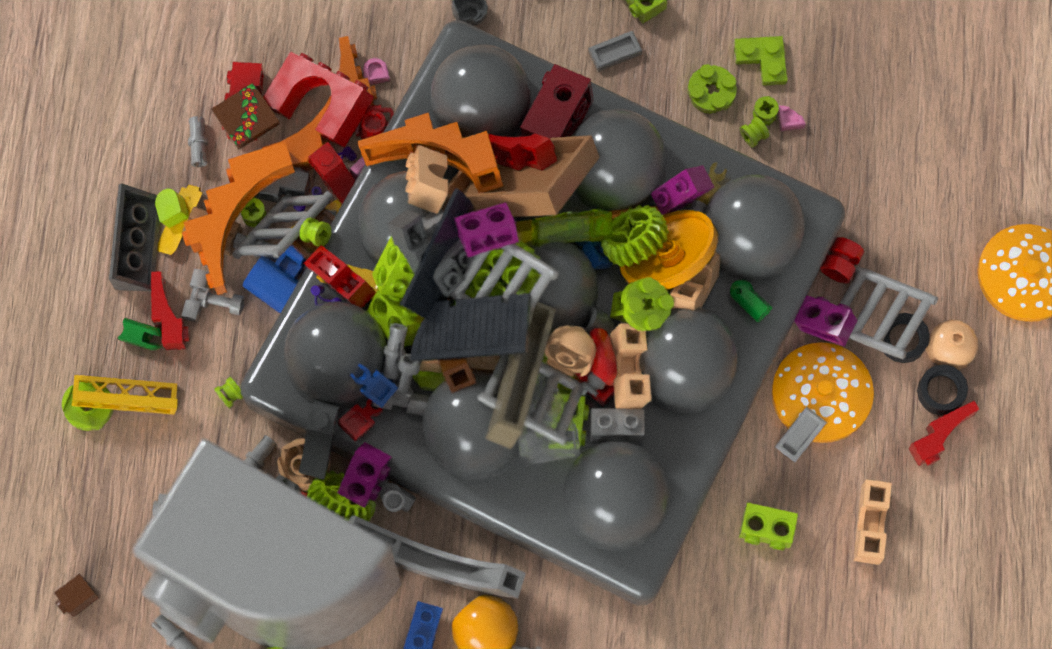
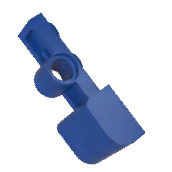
M291 245L276 262H273L268 257L261 256L245 278L243 287L278 313H281L299 281L297 279L306 266L304 264L306 259Z
M417 601L403 649H433L443 608Z

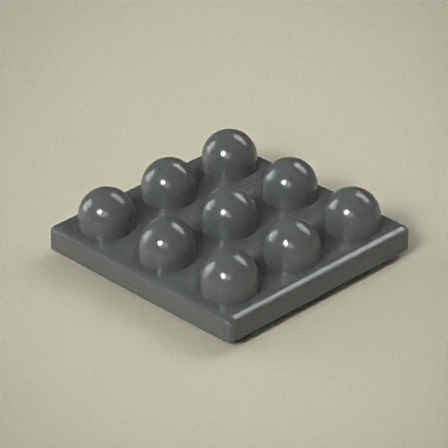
M451 21L441 30L383 133L406 126V119L429 112L434 129L458 122L463 138L484 131L496 136L521 137L520 127L543 86L542 80L545 73L551 71L554 64L464 21ZM591 82L594 101L583 122L575 129L571 137L592 135L600 158L557 215L513 217L515 222L624 210L630 207L636 208L638 205L642 207L646 205L657 206L651 196L655 189L685 169L701 165L704 166L715 187L697 200L706 205L704 214L710 218L718 233V244L715 252L720 255L719 277L703 307H698L694 311L671 309L670 316L665 320L661 328L646 331L647 350L641 354L639 365L642 375H649L651 401L642 408L644 409L643 442H590L591 409L616 408L615 395L602 407L587 393L581 395L585 397V405H589L587 421L583 420L582 430H586V441L584 446H580L577 453L546 449L547 437L524 426L523 432L511 449L486 439L494 409L477 400L478 395L485 391L492 376V373L485 371H472L476 383L454 393H451L446 380L434 391L421 389L412 378L410 387L413 393L428 396L423 416L406 413L407 408L392 405L391 410L383 408L380 415L372 417L375 425L355 442L337 424L338 420L356 404L363 409L369 400L360 391L364 384L356 383L351 378V374L358 378L363 375L364 371L358 366L359 364L364 365L370 371L371 376L376 370L382 374L386 356L384 349L388 345L387 342L389 340L386 338L377 320L367 312L372 299L362 308L350 304L328 284L320 282L316 278L317 275L307 267L241 382L240 391L246 405L252 411L303 437H306L307 420L311 403L314 400L340 405L336 423L337 429L332 447L333 452L352 460L357 449L366 442L392 456L388 463L391 470L387 478L390 481L635 605L642 606L651 603L657 597L845 219V208L837 198ZM407 159L386 161L370 166L364 165L330 225L332 229L330 240L323 246L345 264L374 271L391 237L388 223L406 210L420 214L421 218H425L430 213V211L408 203V193L406 192L408 180H406L408 171L406 167ZM447 165L443 179L448 180L449 184L459 170ZM691 204L681 210H689ZM613 219L573 227L525 243L535 250L534 254L539 256L541 261L559 273L555 280L551 279L538 302L556 309L550 333L563 326L579 327L582 325L586 328L592 317L590 312L591 306L605 312L609 319L613 321L614 329L620 323L627 324L610 318L613 294L624 291L628 285L620 271V266L613 264L609 269H594L591 261L582 250L583 246H578L573 238L575 235H582L585 240V233L582 229L590 227L594 230L598 242H601L602 231L607 229L606 224L611 223ZM746 280L750 282L753 289L773 307L760 322L754 320L731 297L730 287L735 281ZM321 284L325 288V292L320 295L327 300L337 297L342 302H325L317 296L318 305H315V296L312 295L311 288ZM674 288L667 290L669 295L671 294ZM413 345L404 346L405 354H411ZM538 373L527 413L530 417H532L549 378L541 373ZM501 380L500 385H499V387H498V389H497V391H496V393H495V396H494L495 398L498 397V393H499V390H500V386H501L502 380ZM373 403L371 404L373 409H379V407H374ZM550 403L541 421L547 426L549 422ZM566 431V433H565V436H567V441H566V442L573 441V435H572V433L569 432V431Z

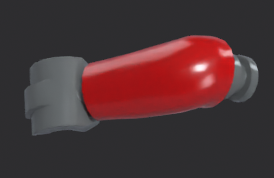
M591 306L590 312L592 317L588 326L584 328L580 325L579 327L584 329L593 339L596 354L590 369L592 372L587 376L589 380L587 382L583 381L581 385L591 394L597 396L599 388L603 389L606 384L612 386L618 375V365L610 340V333L614 330V323L601 309Z

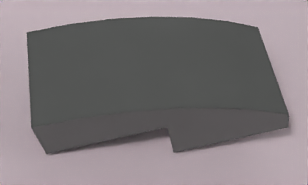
M460 239L443 257L433 276L445 296H449L466 279L463 272L475 257V255L467 257Z

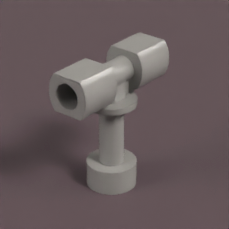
M194 269L190 282V287L192 288L190 300L185 301L181 315L184 320L198 322L202 307L207 308L208 304L230 308L229 312L231 314H242L245 296L234 294L232 298L211 294V289L207 288L208 282L205 276L209 272Z
M405 354L401 356L398 366L402 372L400 384L396 385L398 389L382 408L391 410L392 405L407 408L406 413L423 416L428 396L414 394L410 388L412 375L419 373L421 361L412 362L410 361L411 354ZM373 402V406H374V407H379V408H381L380 406H378L376 403Z
M388 478L384 482L381 481L379 487L382 488L380 495L385 508L391 512H396L400 509L408 512L416 497L397 484L388 483Z

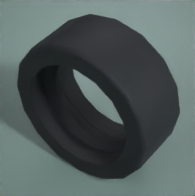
M899 313L883 341L891 344V330L900 324L908 325L914 314ZM922 320L916 330L919 335V343L915 349L906 353L903 360L886 353L884 354L891 360L899 363L913 362L921 357L929 344L930 334L927 325Z
M937 365L927 370L919 381L917 388L918 399L922 406L932 414L946 415L960 408L968 393L967 380L962 372L949 365ZM937 376H945L951 379L957 386V396L954 401L949 404H940L934 401L928 393V384L931 379Z

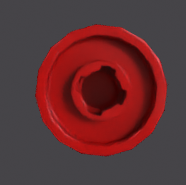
M837 237L829 251L832 255H827L820 270L828 278L839 283L848 284L856 270L854 266L859 264L865 251L856 242L844 237Z

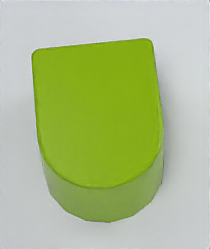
M167 188L157 195L155 206L159 221L162 224L171 228L189 218L185 200L180 194Z

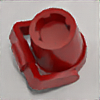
M370 105L361 120L360 129L359 124L355 129L356 136H360L361 140L382 134L389 123L383 113H390L391 120L394 110L391 107Z

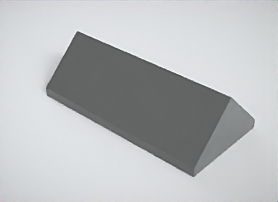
M122 183L118 187L109 280L115 290L151 292V272H155L160 227L155 206L157 195Z

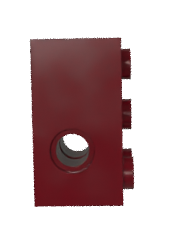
M554 64L551 71L545 73L542 80L543 86L520 127L521 137L531 136L534 133L547 138L571 137L575 129L583 122L594 101L590 78Z

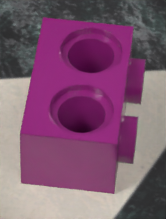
M701 165L685 169L655 189L651 196L661 215H666L671 212L680 211L715 187L704 166Z
M506 202L455 218L458 235L467 257L518 242L516 224Z
M808 295L794 320L801 332L844 347L858 321L849 306L841 303L835 305L824 297L817 296L814 298ZM820 312L818 316L812 318L815 313ZM842 320L838 325H834L836 321Z
M364 442L354 453L337 493L363 508L371 500L375 502L382 490L379 484L381 481H385L391 470L388 463L392 456Z

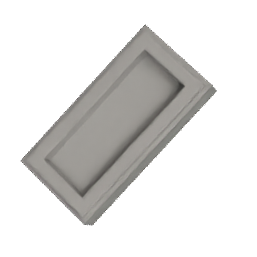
M633 30L588 48V52L598 72L642 55V49Z
M806 407L776 444L775 448L793 462H796L827 422L810 408Z

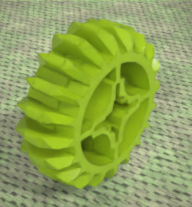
M638 205L635 209L630 207L628 211L621 212V215L615 217L611 223H607V229L602 231L603 236L600 238L604 254L613 264H618L620 267L624 265L630 267L633 263L639 265L645 259L648 261V257L656 255L657 249H662V243L668 240L667 221L655 207L651 208L649 205L644 207Z
M331 471L326 473L325 479L315 478L307 491V498L347 521L350 520L351 516L359 517L368 522L373 517L376 507L374 501L371 500L363 508L337 493L345 476L343 472L337 474Z

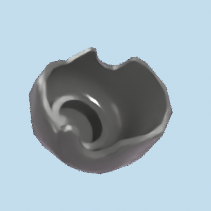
M452 0L451 10L456 20L476 26L486 19L488 5L485 0Z

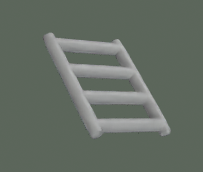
M328 191L323 195L291 196L287 193L232 253L233 257L240 259L241 256L273 255L275 258H279L299 237L302 223L309 217L315 219L333 198V195ZM313 205L308 211L283 212L287 206ZM297 222L293 228L267 229L272 223ZM283 238L278 245H253L257 239Z
M514 243L501 247L504 249L503 253L475 298L489 296L508 263L515 256L523 261L503 293V302L509 303V295L517 293L530 270L534 268L542 273V275L530 292L531 313L551 279L555 280L559 273ZM490 251L475 255L473 261L463 274L466 279L449 296L454 300L470 298L464 293Z
M857 266L854 272L856 276L840 303L850 306L865 279L877 283V286L859 314L858 321L849 339L903 360L907 353L905 351L906 347L931 304L936 305L938 297ZM886 288L899 292L874 337L862 333V329ZM908 297L920 300V305L896 346L884 342L885 336ZM841 320L836 321L834 325H838Z
M501 355L485 391L481 392L477 397L478 401L494 409L497 398L494 396L504 376L509 355ZM541 362L539 373L549 378L532 417L527 415L524 426L554 442L564 445L567 441L565 433L580 397L588 390L581 385V382ZM560 383L572 391L557 427L553 429L541 421L557 384Z

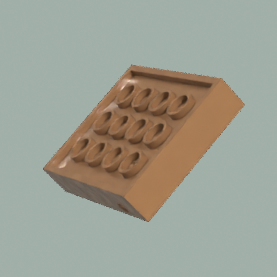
M592 135L550 138L555 146L554 152L557 161L542 171L529 166H525L518 171L497 164L503 187L484 193H478L474 183L465 173L459 170L448 184V194L441 209L444 212L456 188L470 199L476 211L506 202L512 217L557 215L600 158Z

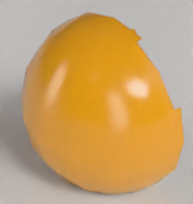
M481 595L471 601L455 616L451 625L453 641L458 649H511L516 642L519 631L517 616L511 606L501 598L491 595Z

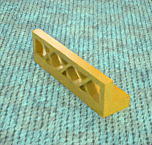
M74 375L72 406L175 415L178 399H176L177 383ZM79 382L90 383L96 391H78ZM108 385H116L122 393H104L102 390ZM134 387H141L148 395H130L128 392ZM160 389L171 390V398L155 397L154 394Z

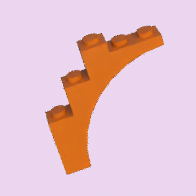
M348 36L340 37L341 58L339 71L350 77L349 81L355 83L358 80L369 87L367 91L374 97L373 101L378 100L375 86L369 85L368 78L363 79L360 65L355 66L354 59L358 58L355 44H350ZM331 96L313 121L299 132L280 142L264 146L262 149L286 142L293 167L301 168L305 171L314 169L307 161L308 156L325 143L331 142L315 130L329 107Z
M429 112L406 119V126L358 141V146L366 166L386 161L408 159L410 153H415L418 145L446 155L447 165L453 166L465 173L474 183L478 193L503 187L487 131L463 138L458 122L434 129Z
M286 142L228 159L230 168L226 169L230 183L206 190L208 199L204 200L208 215L184 222L186 231L182 232L185 245H191L193 252L199 253L202 265L208 266L210 273L205 274L209 288H215L217 295L227 293L224 278V253L227 239L235 220L246 204L261 190L276 180L295 173Z

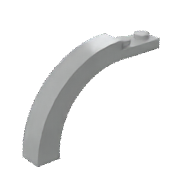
M350 517L349 522L384 541L391 547L395 564L398 567L478 592L518 598L525 572L506 564L478 561L437 550L402 537L359 517Z

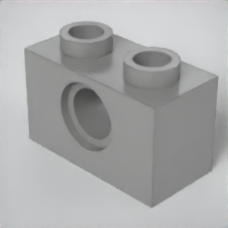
M591 409L590 442H643L644 409Z

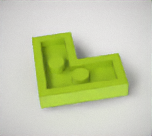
M783 36L734 39L736 65L760 63L762 86L785 85L787 83Z

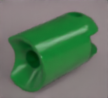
M738 280L732 283L730 287L731 297L754 320L760 322L772 310L773 307L753 289L750 282Z
M124 318L122 322L124 329L122 334L118 336L119 341L153 351L162 347L159 344L150 342L153 335L162 337L161 329Z

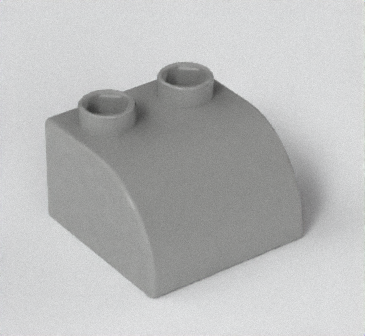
M206 439L200 441L133 548L134 555L152 574L143 589V596L159 606L160 613L167 619L208 643L214 642L223 626L226 625L244 637L269 648L317 649L348 637L370 622L387 605L401 585L393 553L387 543Z

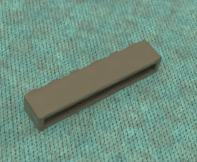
M540 302L536 303L530 313L528 353L509 355L486 439L509 449L512 448L523 432L556 309Z

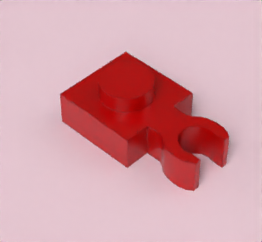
M371 399L367 401L366 407L363 409L356 404L338 420L337 424L355 442L375 425L372 417L380 415L383 411V408L373 409L371 407L373 403Z

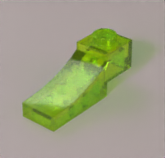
M602 209L580 213L569 211L532 220V245L537 247L551 242H595L612 238V212Z

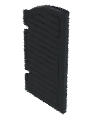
M454 189L400 303L401 306L425 319L431 308L435 305V301H445L448 298L453 300L451 296L443 294L433 276L443 257L460 239L455 218L476 212L470 199L459 189Z
M531 293L509 295V303L503 302V295L457 299L455 307H451L450 300L435 301V305L429 311L426 319L424 318L417 331L410 361L528 353Z

